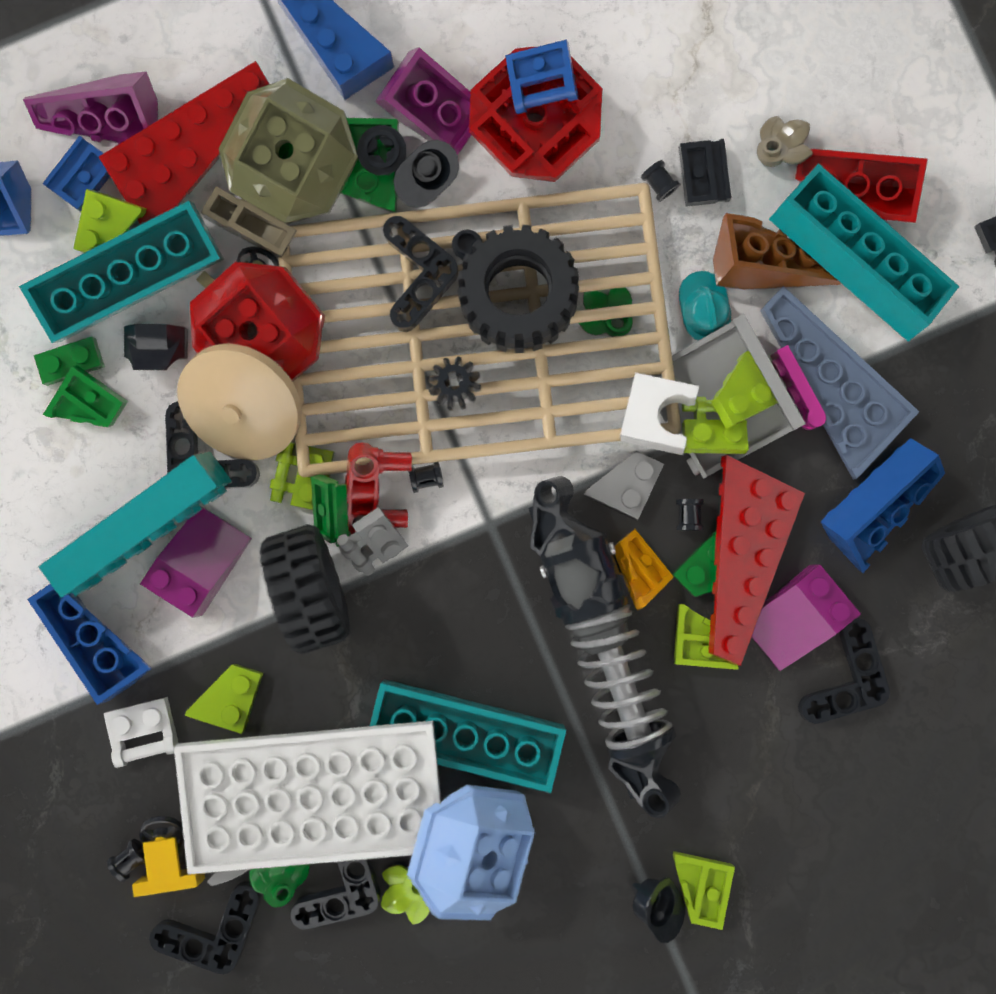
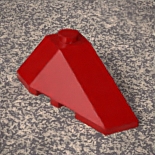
M811 149L812 156L804 162L797 164L795 179L800 182L819 163L883 220L916 223L928 158Z

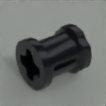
M659 160L651 165L641 175V179L647 181L656 192L658 202L669 197L681 185L678 180L674 181L666 171L663 160Z
M439 462L417 468L412 465L409 477L413 493H417L419 489L432 486L444 487Z
M676 499V504L679 505V525H677V530H704V526L701 524V505L704 504V499Z
M132 839L128 842V847L118 856H112L107 860V867L116 879L125 882L130 878V873L141 864L145 865L143 843L137 839Z

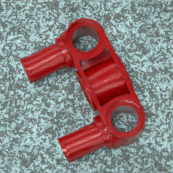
M365 442L356 443L349 449L345 484L347 490L348 530L351 534L356 532L352 525L357 522L354 520L356 517L366 516L379 507V474H383V471L411 472V452H383V449H378V447H373ZM366 457L371 459L369 463L365 465H359L356 463V461L360 458ZM381 509L395 528L408 527L407 509Z

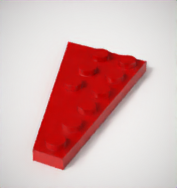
M256 61L99 156V159L125 201L147 208L144 216L137 219L140 225L177 207L219 159V147L247 92L270 84Z
M728 455L721 456V467H723L722 484H719L721 508L720 515L717 516L714 565H717L716 582H713L712 594H715L714 613L711 615L708 653L734 665L741 666L805 493Z

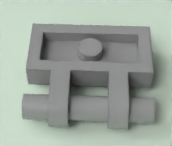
M379 507L352 524L356 530L354 534L349 537L343 534L337 539L340 552L345 558L352 560V565L358 572H363L367 576L371 575L375 570L372 561L379 558L382 563H385L409 547ZM366 544L368 545L367 547L361 550V547H363Z

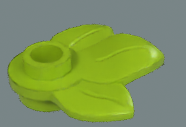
M393 865L382 872L384 880L390 887L382 896L381 907L392 914L406 912L410 922L418 924L428 916L430 910L418 889L408 877V868L403 865Z

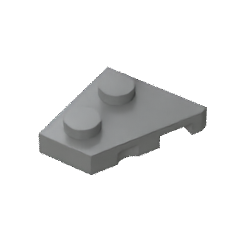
M635 451L588 488L584 495L638 520L664 464Z

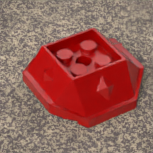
M535 47L515 48L510 54ZM572 56L571 60L578 91V100L568 101V99L528 108L527 112L517 114L513 103L506 57L471 89L469 133L511 177L556 182L599 142L603 88ZM559 78L523 87V94L526 96L565 86L564 79ZM531 114H539L543 119L539 122H532L527 117Z
M234 262L190 302L192 347L197 353L219 344L246 346L271 358L287 373L292 382L319 360L325 315L286 267ZM251 323H254L257 327V335L254 339H251L247 332Z

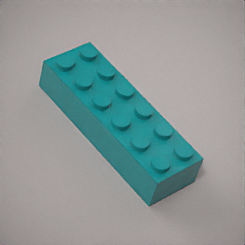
M819 163L768 219L907 341H910L932 323L960 287Z
M187 201L20 285L19 288L51 343H57L225 259L196 205L191 201Z
M211 451L195 454L43 562L38 568L61 598L70 593H73L76 597L103 581L102 578L109 573H113L128 563L126 560L139 555L151 547L153 544L150 540L154 542L176 529L177 525L174 522L179 524L200 512L202 508L199 504L206 505L210 501L213 502L227 492L225 486L232 482V480Z
M386 679L380 683L370 726L433 721L438 765L551 793L566 734L564 724Z

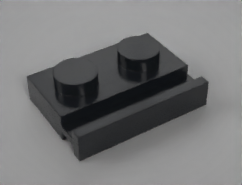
M719 139V141L706 140L680 143L678 149L685 206L715 204L721 201L729 202L732 197L724 139Z

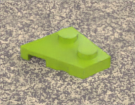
M749 350L738 357L736 360L738 363L733 371L727 375L723 381V387L717 391L711 401L726 429L778 403Z
M678 604L674 664L738 670V665L708 653L710 620L691 610L688 606Z

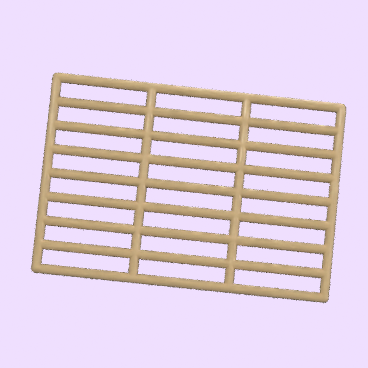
M637 183L291 225V227L297 230L293 237L295 238L383 227L386 220L393 216H401L410 223L517 211L519 228H513V230H522V225L531 226L530 209L639 196L641 213L532 226V232L538 233L541 228L548 231L549 236L642 225L643 243L570 251L574 258V263L646 255L648 272L579 280V293L650 284L652 302L578 310L571 317L570 324L654 314L656 332L548 345L543 343L542 349L533 351L532 347L525 348L524 353H515V349H507L506 352L497 350L423 359L422 341L479 334H474L469 324L420 329V324H418L413 330L408 332L401 331L321 341L320 354L409 343L411 361L302 373L293 381L302 407L301 424L295 435L299 475L301 477H312L316 475L347 473L348 460L310 464L308 446L419 433L420 452L411 453L412 465L621 441L620 434L622 428L556 436L554 418L627 409L629 396L553 405L551 387L634 378L635 373L644 375L662 374L663 379L675 381L650 186L647 183ZM401 226V228L397 229L398 235L405 239L406 245L404 248H406L410 239L404 235L403 226ZM495 230L497 234L504 232L503 230ZM490 231L478 232L482 243L486 241V233ZM455 235L430 239L441 248L449 249L452 248V240ZM389 243L290 255L289 245L282 257L278 256L279 266L286 267L292 274V267L399 255L400 253ZM420 243L414 246L412 253L429 251L430 248L428 245ZM400 254L401 272L301 283L300 285L308 295L403 284L405 292L422 271L420 269L414 270L413 263ZM462 264L458 265L459 271L463 269ZM449 266L438 267L440 273L435 280H438L443 273L449 275L451 273ZM512 266L501 272L524 269L526 287L489 291V296L492 303L528 299L530 313L541 307L540 297L548 296V284L538 285L536 270L526 266ZM442 296L431 310L461 307L459 296ZM411 298L408 301L412 307L406 312L408 322L411 320L409 313L415 306L418 311L421 309L415 305ZM396 302L322 311L325 315L324 323L388 316ZM658 344L660 362L549 375L547 357ZM456 357H461L462 367L469 361L473 363V366L535 359L536 377L478 383L481 385V391L472 393L475 396L538 389L540 407L430 419L428 402L436 401L438 395L431 396L429 389H426L425 371H433L434 365H439L442 369L445 368L444 358H448L451 365H454ZM408 373L413 375L414 391L304 404L303 386ZM452 386L453 390L460 388L459 386ZM672 403L666 406L668 423L660 425L667 432L678 434L681 431L678 403ZM416 404L417 421L307 434L306 416ZM542 419L544 437L437 450H433L431 432ZM360 458L356 461V463L359 465H365L369 463L371 459Z

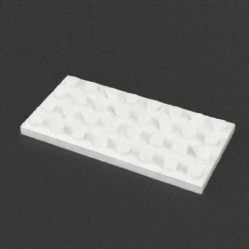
M433 721L178 743L174 746L188 874L412 855L424 810L435 803H441Z

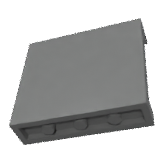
M744 313L734 318L731 323L672 355L675 381L699 386L697 396L706 397V400H712L717 391L723 387V381L727 375L733 371L738 363L736 361L738 357L749 350L778 402L774 406L746 419L749 450L746 454L689 453L691 457L686 460L695 476L701 474L703 479L723 468L721 467V456L728 455L739 460L806 424ZM660 374V375H649V376H654V377L662 378V374ZM678 403L681 421V431L678 434H682L684 419H694V413L682 412V403ZM665 406L660 411V414L664 421L667 422L668 419ZM706 412V419L721 420L717 412Z

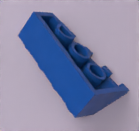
M910 438L904 445L897 448L892 456L880 467L873 470L871 475L857 488L853 489L848 497L835 509L829 511L821 521L829 539L859 571L864 573L870 564L866 561L875 550L881 552L888 542L884 539L895 526L900 528L908 520L910 507L913 504L920 505L944 476L945 470L939 455Z
M49 584L27 599L97 705L110 701L135 684L152 669L151 666L87 610L79 596L75 597L73 593H70L61 598L52 585Z

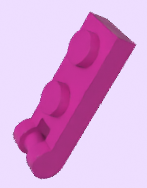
M788 345L770 355L771 363L779 377L783 379L787 387L786 390L802 414L801 416L806 424L801 427L805 430H812L822 426L826 421L825 412Z

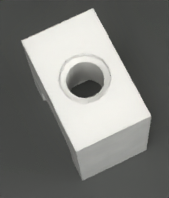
M635 373L621 429V442L683 455L687 438L682 434L667 432L660 425L658 415L665 406L672 403L694 406L699 386Z

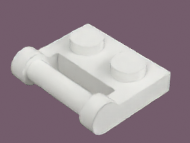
M168 697L103 713L112 748L111 758L114 767H123L130 761L165 752L167 755L175 753L174 746L178 744ZM160 731L163 733L164 738L161 741L130 749L125 747L124 740Z

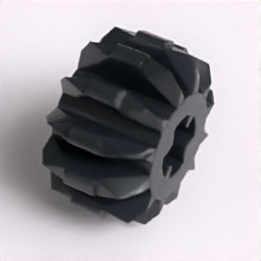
M456 357L454 365H451L448 358H444L445 368L442 369L439 365H434L433 370L438 376L432 375L428 377L429 383L435 385L429 389V393L431 396L438 395L436 403L439 406L447 401V408L450 411L454 409L455 402L459 403L462 410L466 409L464 399L467 398L470 402L474 403L476 397L472 392L481 391V385L475 382L480 378V373L478 371L471 372L474 367L471 361L462 367L461 357ZM457 378L460 388L453 390L450 380Z

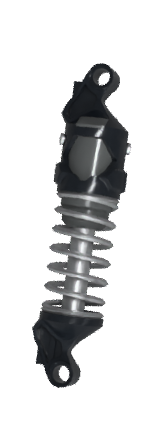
M563 476L541 481L534 490L533 507L528 508L534 523L530 547L540 555L543 566H540V571L543 578L547 577L553 592L550 600L556 617L563 620L564 625H566L565 628L573 630L574 638L571 641V645L586 651L579 658L578 665L584 668H597L587 676L584 683L591 688H602L595 694L591 703L595 707L607 709L601 715L598 723L600 726L613 729L605 740L610 754L608 769L616 778L625 783L630 799L635 798L650 816L662 818L680 801L681 797L678 785L659 773L662 759L676 737V733L671 722L667 720L655 721L664 717L668 712L667 710L660 708L644 712L641 702L658 696L661 691L650 689L638 693L634 682L651 676L654 671L645 669L631 674L627 661L640 658L647 651L640 649L624 655L621 646L629 638L637 636L640 632L636 629L629 631L627 625L628 616H631L633 611L628 610L631 606L628 604V595L631 590L626 576L618 571L613 557L616 554L614 544L608 542L606 534L583 524L567 513L574 493L571 481ZM552 487L556 491V498L552 494ZM598 654L600 661L584 662L591 655ZM604 672L606 682H591L594 677ZM611 691L614 702L601 703L597 701L604 694ZM618 711L621 722L608 723L604 721L610 714Z

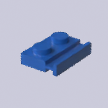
M79 135L42 184L81 212L86 189L99 192L110 177L99 159V156L104 153Z

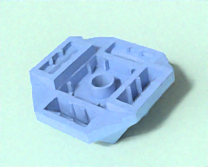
M466 785L449 795L440 804L435 803L424 810L407 875L418 889L431 913L438 919L491 921L496 912L516 903L524 870L529 863L528 855L535 833L525 795L515 790Z

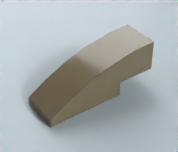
M217 186L201 211L203 217L208 221L279 257L284 255L297 232L293 227L246 200L234 197Z

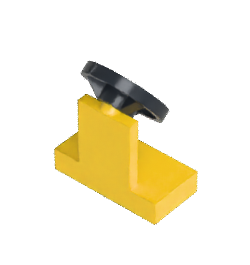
M156 816L142 824L139 837L143 843L147 875L140 877L132 884L134 897L198 887L205 879V873L188 874L187 869L180 870L177 847L184 841L182 823L172 817ZM156 823H166L171 825L168 828L159 827L155 830L146 829L148 826ZM176 829L181 833V837L177 841L176 837H172Z

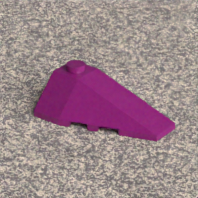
M147 71L107 77L28 96L23 99L36 129L72 136L74 133L91 137L92 141L97 142L107 140L120 144L158 121V100Z

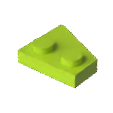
M86 189L73 249L86 253L129 231L134 222L139 217L144 216L147 208L92 189Z
M232 664L186 711L185 716L240 734L244 733L263 673Z
M674 851L673 859L689 920L692 924L723 930L735 870L734 865Z

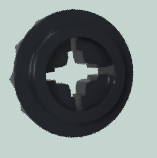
M377 125L369 128L360 137L357 145L358 159L366 171L376 176H390L406 158V143L396 129L386 125ZM378 140L381 141L385 148H391V151L386 153L387 162L385 163L379 155L374 156V152L378 151Z

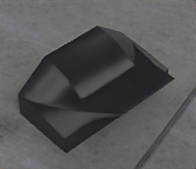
M132 324L124 326V357L129 359L133 370H167L176 360L188 358V329L168 324Z

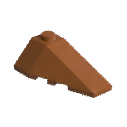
M726 213L723 216L713 256L716 286L744 290L782 288L783 286L804 287L841 284L794 241L787 238V235L780 229L777 232L769 230L762 226L763 221L754 217Z

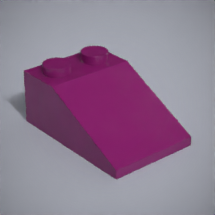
M420 47L409 51L375 102L395 119H398L399 122L426 140H440L448 143L454 148L458 156L471 136L469 133L470 91Z
M202 506V510L185 522L157 556L140 585L192 618L203 616L252 539Z
M809 565L764 602L752 634V639L775 667L781 671L835 636L861 613L821 565Z

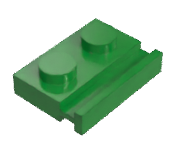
M325 475L312 476L314 526L319 529L325 541L336 543V546L340 547L337 544L338 537L343 534L349 537L346 484H339V481Z

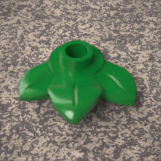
M626 287L610 289L608 295L599 291L584 292L583 294L585 310L632 304L631 294ZM632 317L617 318L623 324L620 328H615L612 325L613 319L578 324L588 334L595 336L607 334L611 337L627 335L630 332L633 319Z
M310 864L250 869L249 878L251 886L256 892L264 894V899L270 906L282 907L291 901L295 889L306 880ZM281 889H284V890L282 891V893H280L279 895H277V893H278Z

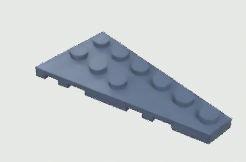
M783 286L765 304L760 312L780 348L788 345L825 412L826 421L823 424L851 477L857 479L919 411Z

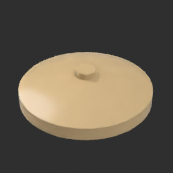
M236 344L214 345L197 353L180 374L177 397L186 422L200 439L225 455L245 460L270 458L282 452L298 432L302 419V407L297 389L287 373L271 358L259 351Z

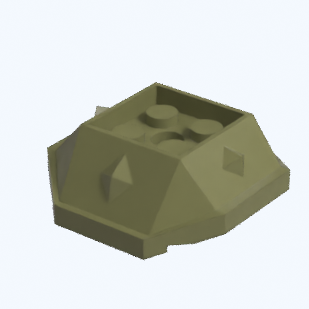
M289 78L247 92L219 147L229 191L286 224L330 213L358 161L357 150L345 112ZM285 143L292 144L294 148L292 156L288 159H281L279 156L280 147Z

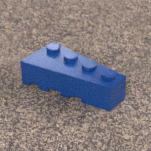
M277 0L344 100L394 68L391 51L333 0Z

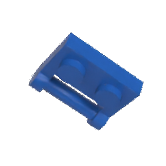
M567 39L505 55L513 103L517 114L527 112L528 108L568 99V101L578 100V91ZM559 78L564 79L565 86L526 96L523 94V87Z

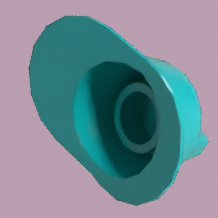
M697 271L689 274L682 281L679 288V302L686 331L693 339L699 341L731 323V309L727 290L723 286H716L715 274L708 271Z

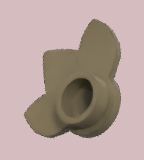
M778 116L768 119L760 130L761 142L757 146L758 159L767 167H776L782 162L794 165L810 158L812 151L803 144L809 135L810 124L803 120H791L784 124Z

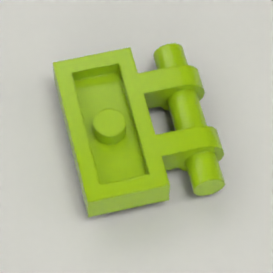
M697 396L694 406L682 404V412L694 413V419H684L682 423V435L687 438L684 453H747L749 450L747 420L726 429L722 420L706 419V412H716L711 403L712 400H706V397Z
M291 442L276 456L275 461L278 462L275 479H271L269 488L272 489L270 501L282 503L284 492L293 493L290 505L313 510L311 477H301L297 471L295 484L286 482L290 465L298 466L297 456L292 455L295 443ZM308 446L310 464L333 462L334 451Z

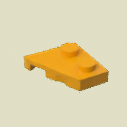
M634 529L614 547L621 572L625 574L631 590L630 596L637 610H640L674 576L637 530Z

